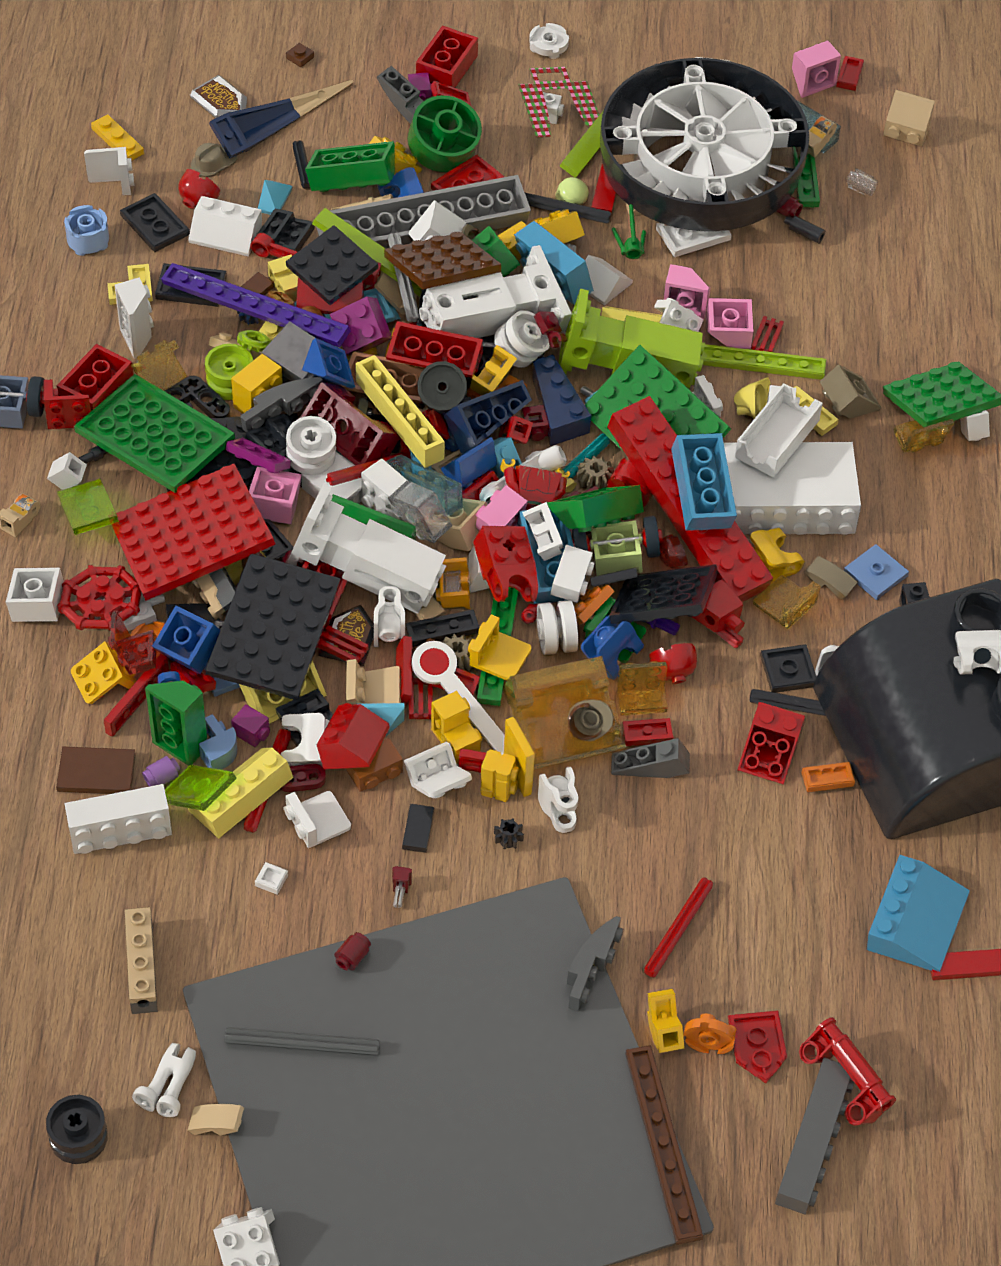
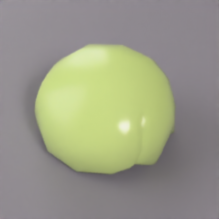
M565 178L559 184L555 196L557 200L582 205L587 201L589 189L578 178Z

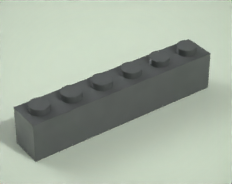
M823 1058L775 1202L776 1205L806 1215L808 1206L814 1207L818 1191H815L814 1188L816 1182L822 1183L826 1171L822 1164L824 1160L829 1161L834 1147L829 1144L831 1137L837 1138L841 1123L836 1121L839 1114L844 1116L848 1100H845L844 1097L846 1092L851 1094L854 1086V1081L839 1062Z

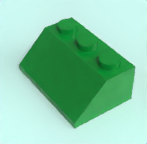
M490 226L472 239L475 244L501 263V274L503 277H506L520 265L516 257Z

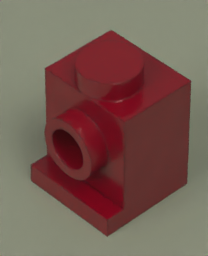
M544 405L523 407L521 418L533 422L528 439L532 438L534 441H540L548 436L549 424ZM539 415V417L529 418V416Z

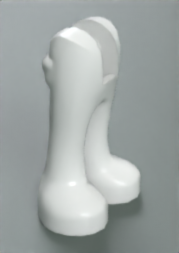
M172 1043L164 1053L148 1087H138L132 1095L133 1100L149 1112H153L156 1107L157 1112L161 1116H177L181 1107L178 1097L194 1065L196 1057L194 1049L188 1047L183 1057L179 1058L180 1044ZM173 1074L170 1085L159 1099L168 1077Z

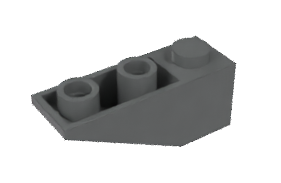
M679 738L612 753V775L671 778L690 773V753Z

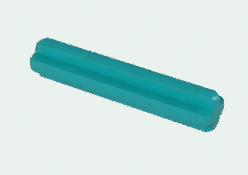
M604 433L600 434L562 470L564 472L570 471L568 478H573L577 474L578 466L580 463H583L585 458L592 460L593 456L596 457L610 444V438Z

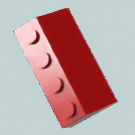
M397 321L386 360L423 368L435 362L446 361L455 364L465 377L473 378L478 371L482 358L483 339Z

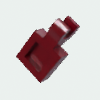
M539 311L534 315L542 335H547L551 348H559L557 340L559 342L567 341L566 335L561 332L562 329L554 312Z

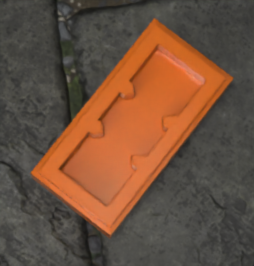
M850 762L802 768L801 773L807 792L853 787L855 785Z

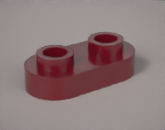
M319 764L289 766L293 775L290 781H293V783H286L280 789L284 792L319 789L326 782L325 769Z

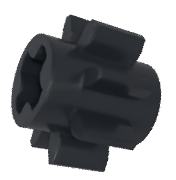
M514 818L511 820L501 819L500 827L494 826L495 844L500 843L503 849L512 847L516 849L517 842H523L524 834L522 833L523 825H518Z

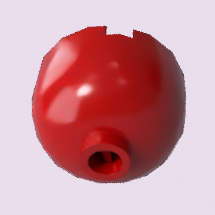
M187 169L178 184L179 194L186 207L190 209L196 208L201 196L213 199L219 197L221 191L211 179L206 177L204 180L199 177L200 172Z
M692 643L671 645V649L665 651L662 647L649 654L654 673L665 681H672V684L685 682V677L690 676L697 666V653Z

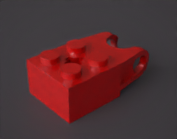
M482 526L473 543L483 580H487L494 599L497 602H504L508 597V588L512 587L521 593L526 602H534L538 594L536 564L525 526Z

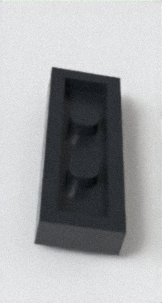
M474 609L406 623V631L408 637L412 639V647L420 646L429 638L434 641H444L445 637L452 639L454 634L457 638L463 635L478 634L480 628Z

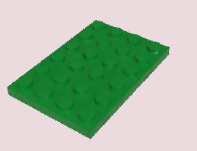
M641 345L629 355L585 404L591 414V421L621 450L622 448L607 427L613 413L648 396L652 398L676 435L722 433L724 438L731 430L722 419Z
M136 374L74 426L76 433L174 493L177 492V488L180 485L186 484L223 451L228 441L235 440L234 432Z

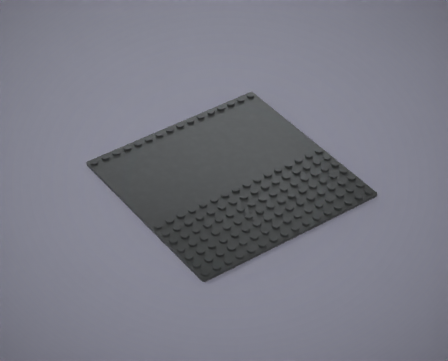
M559 878L365 934L364 936L369 939L371 946L369 947L368 954L355 970H343L336 964L334 954L344 943V941H340L194 983L183 988V995L218 1104H233L244 1107L238 1132L229 1133L228 1136L251 1209L262 1207L263 1211L270 1209L273 1211L275 1220L269 1224V1228L279 1259V1266H610L676 1245L625 1055L627 1049L639 1046L606 968L604 972L598 970L595 981L589 982L587 988H590V993L586 1004L581 1003L579 1011L569 1009V998L573 986L567 984L568 971L578 951L592 934L568 878ZM233 1027L378 1039L380 1041V1049L377 1055L227 1043L225 1042L226 1028ZM678 1142L704 1236L712 1233L714 1226Z

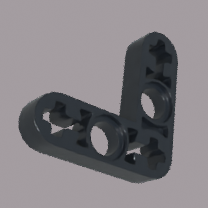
M188 376L165 390L171 396L180 395L181 398L178 400L183 403L193 401L209 418L231 417L228 403L198 376ZM203 397L212 398L210 402L201 401Z

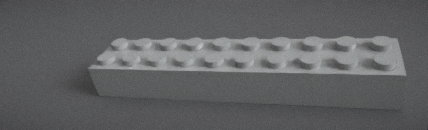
M514 175L330 211L387 249L390 248L388 238L391 233H398L400 235L402 245L410 244L414 241L408 233L434 200L465 220L466 224L479 229L478 232H482L488 226L494 230L514 226L520 221L526 223L531 209L519 176ZM316 227L319 236L322 233H324L322 230Z

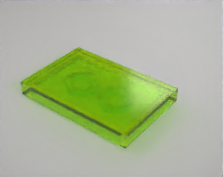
M101 479L57 491L58 499L74 535L119 522Z
M189 765L165 789L167 803L169 805L205 811L237 777L232 771Z

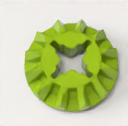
M254 330L242 331L237 336V343L242 345V348H247L249 351L257 353L259 351L262 352L271 342L265 334Z

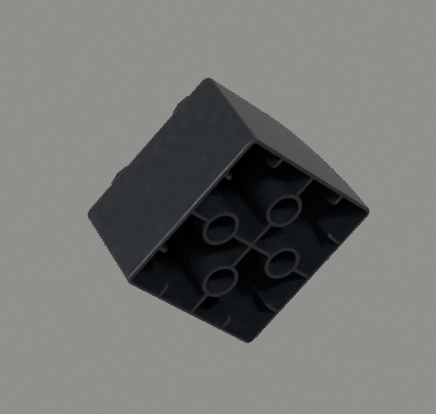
M1000 579L988 580L918 600L877 617L848 637L826 660L815 679L813 690L887 839L899 838L1001 806V673H997L989 667H976L972 670V674L960 675L953 663L954 657L959 656L955 639L956 632L1001 630Z

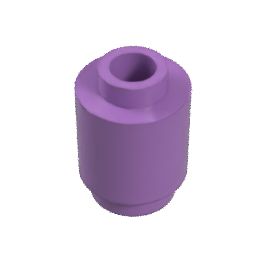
M165 756L147 766L142 775L149 787L160 784L165 785L179 777L178 771H180V767L174 758L170 759L168 756Z

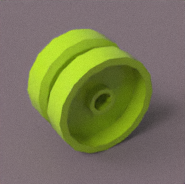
M222 344L210 350L205 357L206 384L223 400H233L231 378L253 361L250 351L237 344Z

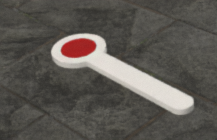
M429 641L421 644L415 650L412 657V669L415 675L426 683L441 684L448 694L457 690L462 698L465 697L470 705V722L479 730L491 748L501 752V755H503L505 735L456 676L457 658L454 651L448 645L439 641Z

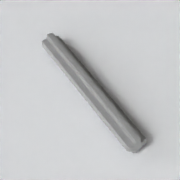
M398 233L389 234L388 242L390 248L396 244L402 245ZM394 266L407 321L410 323L417 322L419 312L411 279Z

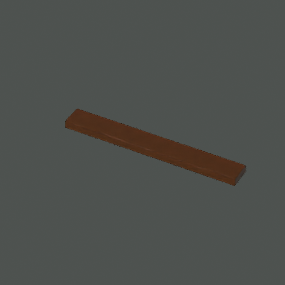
M648 1045L627 1049L625 1055L676 1245L703 1240L701 1225L652 1047Z

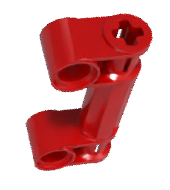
M834 1017L820 1023L816 1030L800 1046V1058L807 1064L822 1063L823 1058L831 1059L835 1056L861 1090L852 1102L847 1105L845 1110L846 1119L850 1124L863 1125L874 1123L896 1102L895 1096H890L882 1085L883 1081L881 1078H879L849 1039L848 1035L843 1034L837 1027Z

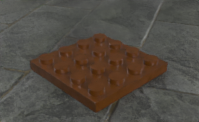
M452 232L447 236H433L431 239L424 241L415 240L405 245L396 244L392 248L384 249V257L422 289L501 272V263L462 232Z

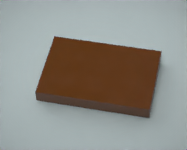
M62 746L56 785L57 792L114 794L130 791L136 755L135 749Z

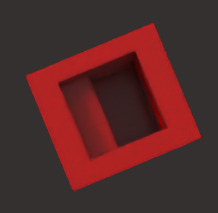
M517 416L510 417L501 425L499 438H512L515 444H527L533 422Z

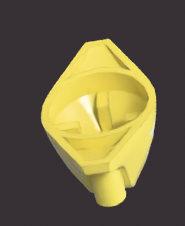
M769 377L748 384L735 394L734 402L737 406L738 415H749L755 419L767 404L771 383Z

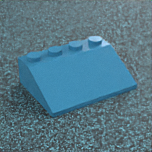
M899 855L870 928L867 950L931 971L933 969L940 972L970 890L922 861Z

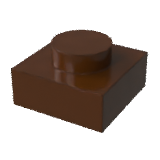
M300 42L286 52V59L299 67H303L314 58V51Z

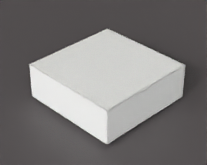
M265 862L255 880V886L278 895L288 877V870Z

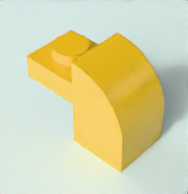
M667 989L648 993V1022L658 1052L663 1053L684 1049L683 1027L677 1017L674 990Z

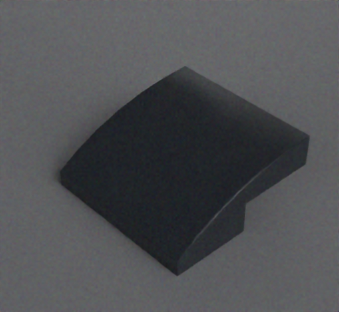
M275 208L257 234L265 233L274 240L275 244L298 252L315 229V226L312 224V221L295 218L292 211Z
M285 414L266 419L265 426L247 431L245 439L287 458L286 435L288 428L293 422Z
M318 689L299 697L298 701L292 700L275 708L281 722L282 717L288 714L321 713L329 721L333 716L329 703ZM289 730L292 741L298 747L302 739L301 732Z

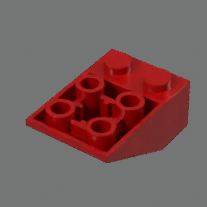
M759 702L737 770L784 785L806 721L805 715Z

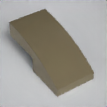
M819 556L804 571L820 588L825 584L841 600L858 583L844 570Z

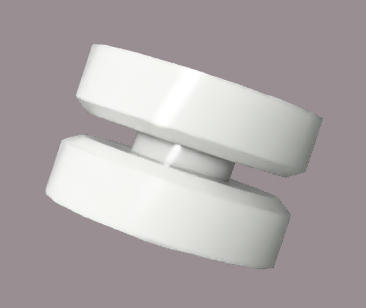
M529 311L515 313L497 329L494 335L495 345L500 346L517 358L513 364L516 367H527L538 356L548 350L550 346L547 335H542L534 318L535 314Z
M315 416L299 418L290 425L286 435V456L291 460L290 465L293 469L308 475L320 474L328 470L334 463L336 456V434L332 425L328 421Z
M571 600L559 601L556 613L550 602L537 605V631L543 655L556 654L559 644L564 653L577 652V621Z

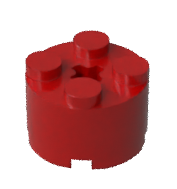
M623 458L611 475L608 487L640 485L644 507L648 504L653 494L647 487L638 469L630 460Z

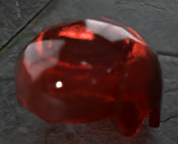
M673 534L663 537V543H660L659 558L665 566L677 569L688 565L687 556L679 538Z

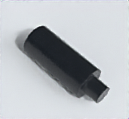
M787 216L784 220V223L789 225V230L818 244L825 236L826 230L800 217L795 216L792 218Z

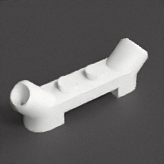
M554 445L543 451L531 453L525 458L526 461L520 465L554 471L559 467L565 466L567 460L562 448ZM505 476L498 481H492L486 485L479 494V500L486 501L488 505L491 502L490 498L497 489L501 491L506 485Z

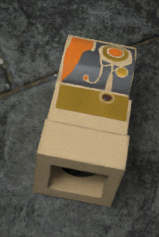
M820 116L815 121L814 125L809 129L808 153L816 157L829 142L836 131V123L824 116Z
M24 493L20 494L9 508L0 510V529L16 537L37 515L40 509V502Z

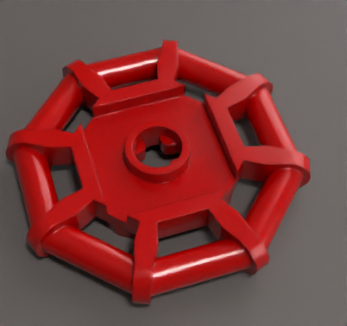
M88 565V568L69 580H64L60 603L57 605L58 612L64 614L73 622L78 630L108 629L113 631L114 627L131 616L138 615L142 592L136 579L126 571L124 566L96 567ZM91 578V581H89V582L86 583L85 585H83V586H81V587L78 586L79 584H81V583L84 582L85 580ZM123 580L128 586L123 588L119 583ZM71 594L77 596L76 601L70 602ZM99 597H105V600H103V601H102L101 599L97 600V598H99ZM126 597H131V601L129 603L124 602V600H126ZM79 610L83 615L79 616L75 611ZM95 617H101V620H95Z

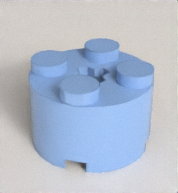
M82 205L73 208L69 212L70 215L67 218L65 217L67 243L77 255L82 256L95 253L108 247V222L103 210L100 208L99 210L93 209V206Z

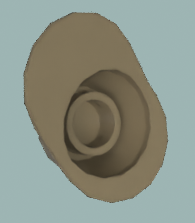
M204 143L197 148L195 157L191 162V169L200 172L199 176H212L235 163L237 156L229 159L222 145Z

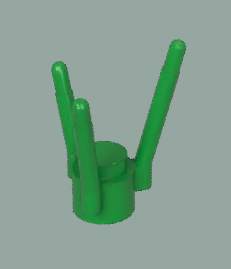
M630 204L631 237L623 244L614 227L612 232L621 248V254L626 255L629 259H638L644 254L646 231H642L639 241L636 238L633 205Z

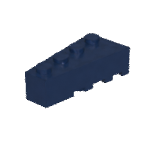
M554 355L534 360L532 379L539 403L544 405L549 424V445L553 446L590 433L591 414Z
M523 380L456 405L445 412L443 416L461 454H464L481 443L482 440L504 424L532 399Z

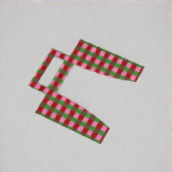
M566 67L530 68L535 84H518L536 138L551 137L549 115L542 90L568 88L575 106L588 129L599 117L588 81L571 82ZM562 72L565 80L540 82L537 74Z

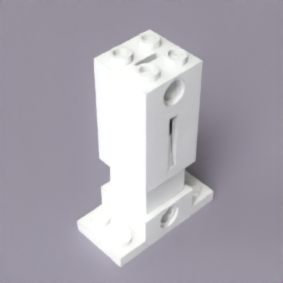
M540 245L531 248L522 274L503 277L501 272L428 288L423 296L422 307L419 309L420 318L425 322L427 328L474 338L494 335L500 326L519 311H529L537 314L539 311L554 312L562 329L561 332L565 334L572 313Z
M324 482L304 522L287 564L296 566L298 562L303 563L305 560L316 566L318 561L321 560L344 571L343 579L379 595V590L382 587H397L401 593L402 606L418 614L422 606L427 607L431 596H433L437 588L438 581L446 565L442 564L446 555L371 519L365 525L342 514L344 507L331 501L333 496H330L329 493L332 486ZM385 596V599L394 602L395 596Z

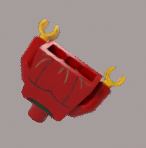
M502 459L500 469L504 472L506 485L528 501L526 510L545 502L559 500L565 495L570 471L562 475L560 467L556 472L522 465L516 466L514 469L515 459H511L510 465L505 463V459Z

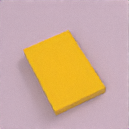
M511 717L505 720L504 753L515 756V767H519L516 779L518 781V788L523 797L532 794L535 753L516 719Z

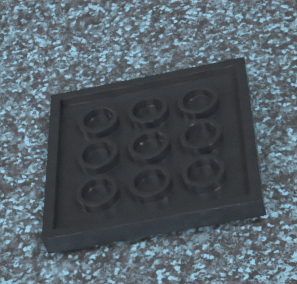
M717 565L643 573L638 577L626 579L609 615L611 624H620L623 621L629 623L633 621L650 622L658 618L669 620L677 616L687 615L694 617L703 613L718 574Z

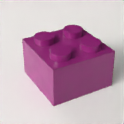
M367 296L330 314L332 320L348 325L351 330L342 344L346 355L352 356L353 351L363 353L392 339L377 298Z

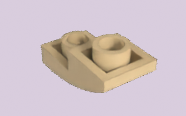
M233 1104L195 1106L187 1131L194 1135L213 1131L220 1136L238 1132L244 1107Z

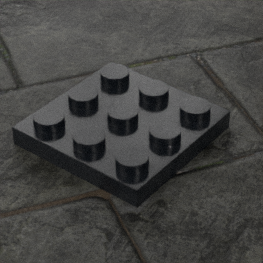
M333 225L286 260V267L326 303L332 305L378 269V263Z

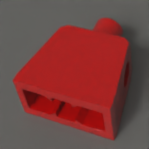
M723 579L714 583L703 613L692 617L716 633L726 627L738 633L745 625V622L740 619L743 603Z

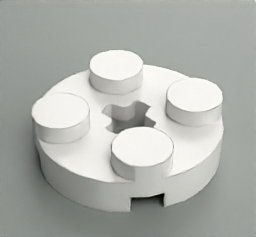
M546 23V27L541 28L538 25L530 32V50L540 55L548 56L551 59H556L559 57V54L565 52L568 48L569 35L566 34V30L562 26Z

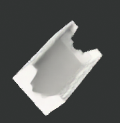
M783 383L737 440L735 458L774 478L819 422L823 403L814 399L809 407L806 405L801 407L793 399L792 388Z
M163 784L64 803L74 854H86L93 850L111 849L118 845L137 844L144 840L162 839L172 835L169 808Z

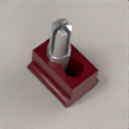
M395 866L392 868L393 892H395L393 906L397 908L398 902V908H401L404 893L408 894L409 886L412 885V869Z

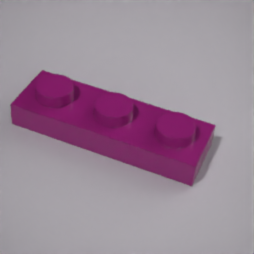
M245 438L231 440L226 444V450L235 454V457L244 458L250 461L252 465L261 466L270 473H280V471L290 468V459Z

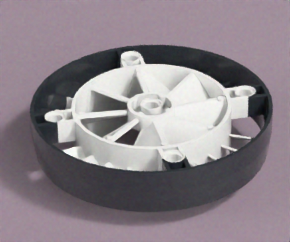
M711 58L670 60L652 65L633 74L619 85L608 99L601 121L600 145L602 163L606 177L614 191L628 205L632 204L633 209L659 223L685 230H732L767 218L790 199L805 167L809 146V128L801 106L788 90L774 79L753 68L731 61ZM664 136H684L682 143L656 155H652L647 149L651 144ZM795 147L798 156V165L795 169L770 164L772 148ZM689 150L693 153L682 172L668 167L685 151ZM634 154V161L619 164L613 155ZM769 167L790 173L781 182L767 177ZM766 181L774 185L771 189L763 192Z

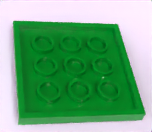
M959 361L951 362L940 368L930 369L922 374H914L909 378L893 381L891 384L883 386V394L926 430L1001 405V393Z

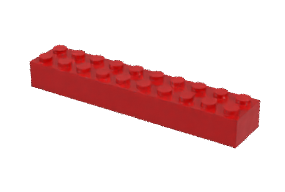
M648 396L613 413L607 426L628 459L638 469L647 487L700 566L717 565L718 574L714 583L723 579L742 602L767 590L773 580V576L735 521L731 528L686 531L671 450L677 435L652 398Z

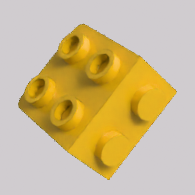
M490 615L487 622L481 624L476 640L472 639L468 646L470 666L511 682L516 678L529 656L531 645L499 632L500 618Z
M104 641L71 668V674L86 703L93 704L117 684L130 689L137 681L134 677L136 672L127 663V655L121 647H115Z

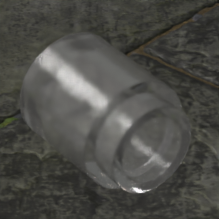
M858 168L855 171L851 170L846 179L849 188L865 196L866 194L871 196L878 185V180H875L874 176Z

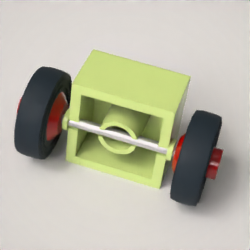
M655 516L643 518L641 534H638L636 520L607 524V526L601 528H593L592 526L590 541L586 532H578V528L572 529L574 547L589 552L590 547L593 549L597 576L638 567L639 572L642 573L640 544L643 542L648 558H655L660 556V543H663L662 531L658 529Z

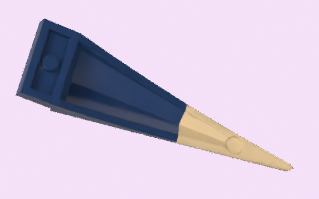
M353 80L292 98L228 112L211 120L209 125L230 159L249 151L352 85Z

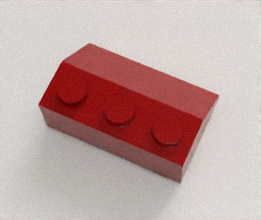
M298 277L296 307L315 306L320 309L322 314L334 313L364 298L365 279L332 305H329Z
M345 703L338 705L316 744L323 769L369 767L390 728L389 723L361 704Z

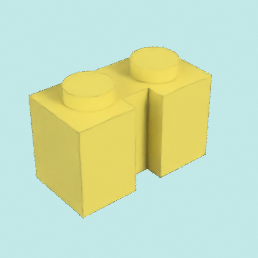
M292 255L269 261L268 277L274 281L276 291L287 294L294 302L297 301L298 276L286 267V260L292 257Z

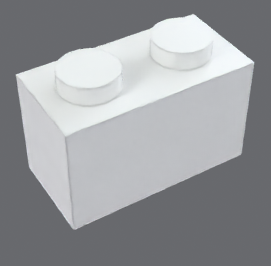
M566 545L550 595L577 603L579 596L585 595L588 582L585 581L586 575L591 576L595 563L591 562L593 553Z

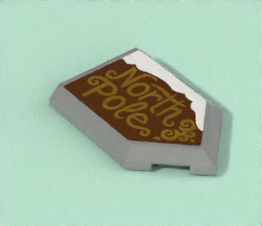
M219 75L195 88L190 94L193 100L215 118L228 112L246 109L247 97Z

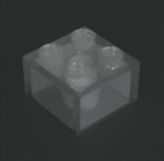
M406 481L388 497L392 505V512L399 520L416 526V536L421 540L425 539L435 543L453 526L434 491Z

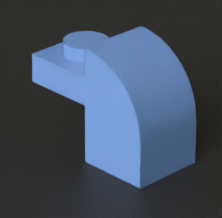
M212 714L205 718L206 730L210 739L200 743L199 749L201 759L209 771L214 774L228 767L235 760L237 740L235 729L232 727L226 730L223 722H218Z

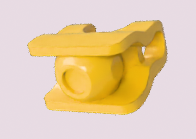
M780 528L767 531L758 530L750 535V540L755 545L753 547L773 576L771 584L784 577L798 573L805 563L799 553H787L780 550L787 537Z

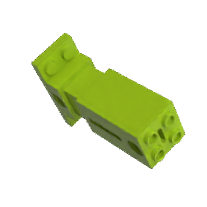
M580 289L565 332L567 341L562 342L558 363L565 374H567V371L571 372L572 367L587 369L588 363L613 369V374L629 355L641 345L688 389H690L691 385L695 386V378L698 375L696 372H700L703 365V359L700 358L705 348V343L702 342L703 333L626 315L624 321L600 316L601 309L590 307L591 300H588L589 290Z

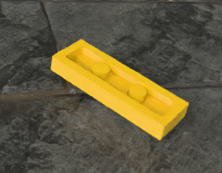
M108 114L91 123L92 130L111 148L126 147L127 158H131V161L144 154V148Z

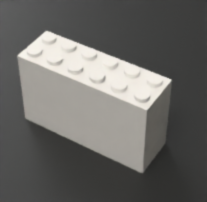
M802 442L774 478L735 458L737 443H724L737 513L735 522L743 534H751L758 530L767 531L774 528L782 529L785 534L797 535L855 534L861 501L853 442Z

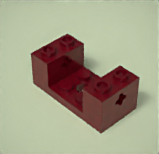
M321 382L300 418L315 416L328 421L335 430L336 450L354 465L390 456L400 439V436L387 422L372 420L352 403L356 397L341 385ZM343 420H345L347 424L346 430L344 432H342L340 428V424Z

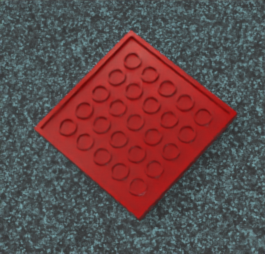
M235 464L222 467L218 471L201 476L190 483L180 485L176 493L169 491L159 494L155 498L138 503L134 507L108 517L145 601L244 559L250 554H255L276 545Z

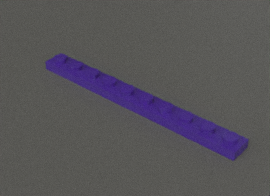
M175 263L170 265L161 278L165 285L275 325L285 327L290 321L311 336L339 348L351 332L348 325Z

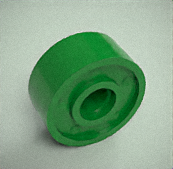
M452 96L431 97L422 102L414 113L407 137L409 149L418 162L426 168L437 172H449L474 156L481 138V121L476 111L461 99Z

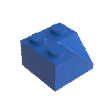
M175 606L152 647L167 658L201 674L211 657L221 630L213 623Z

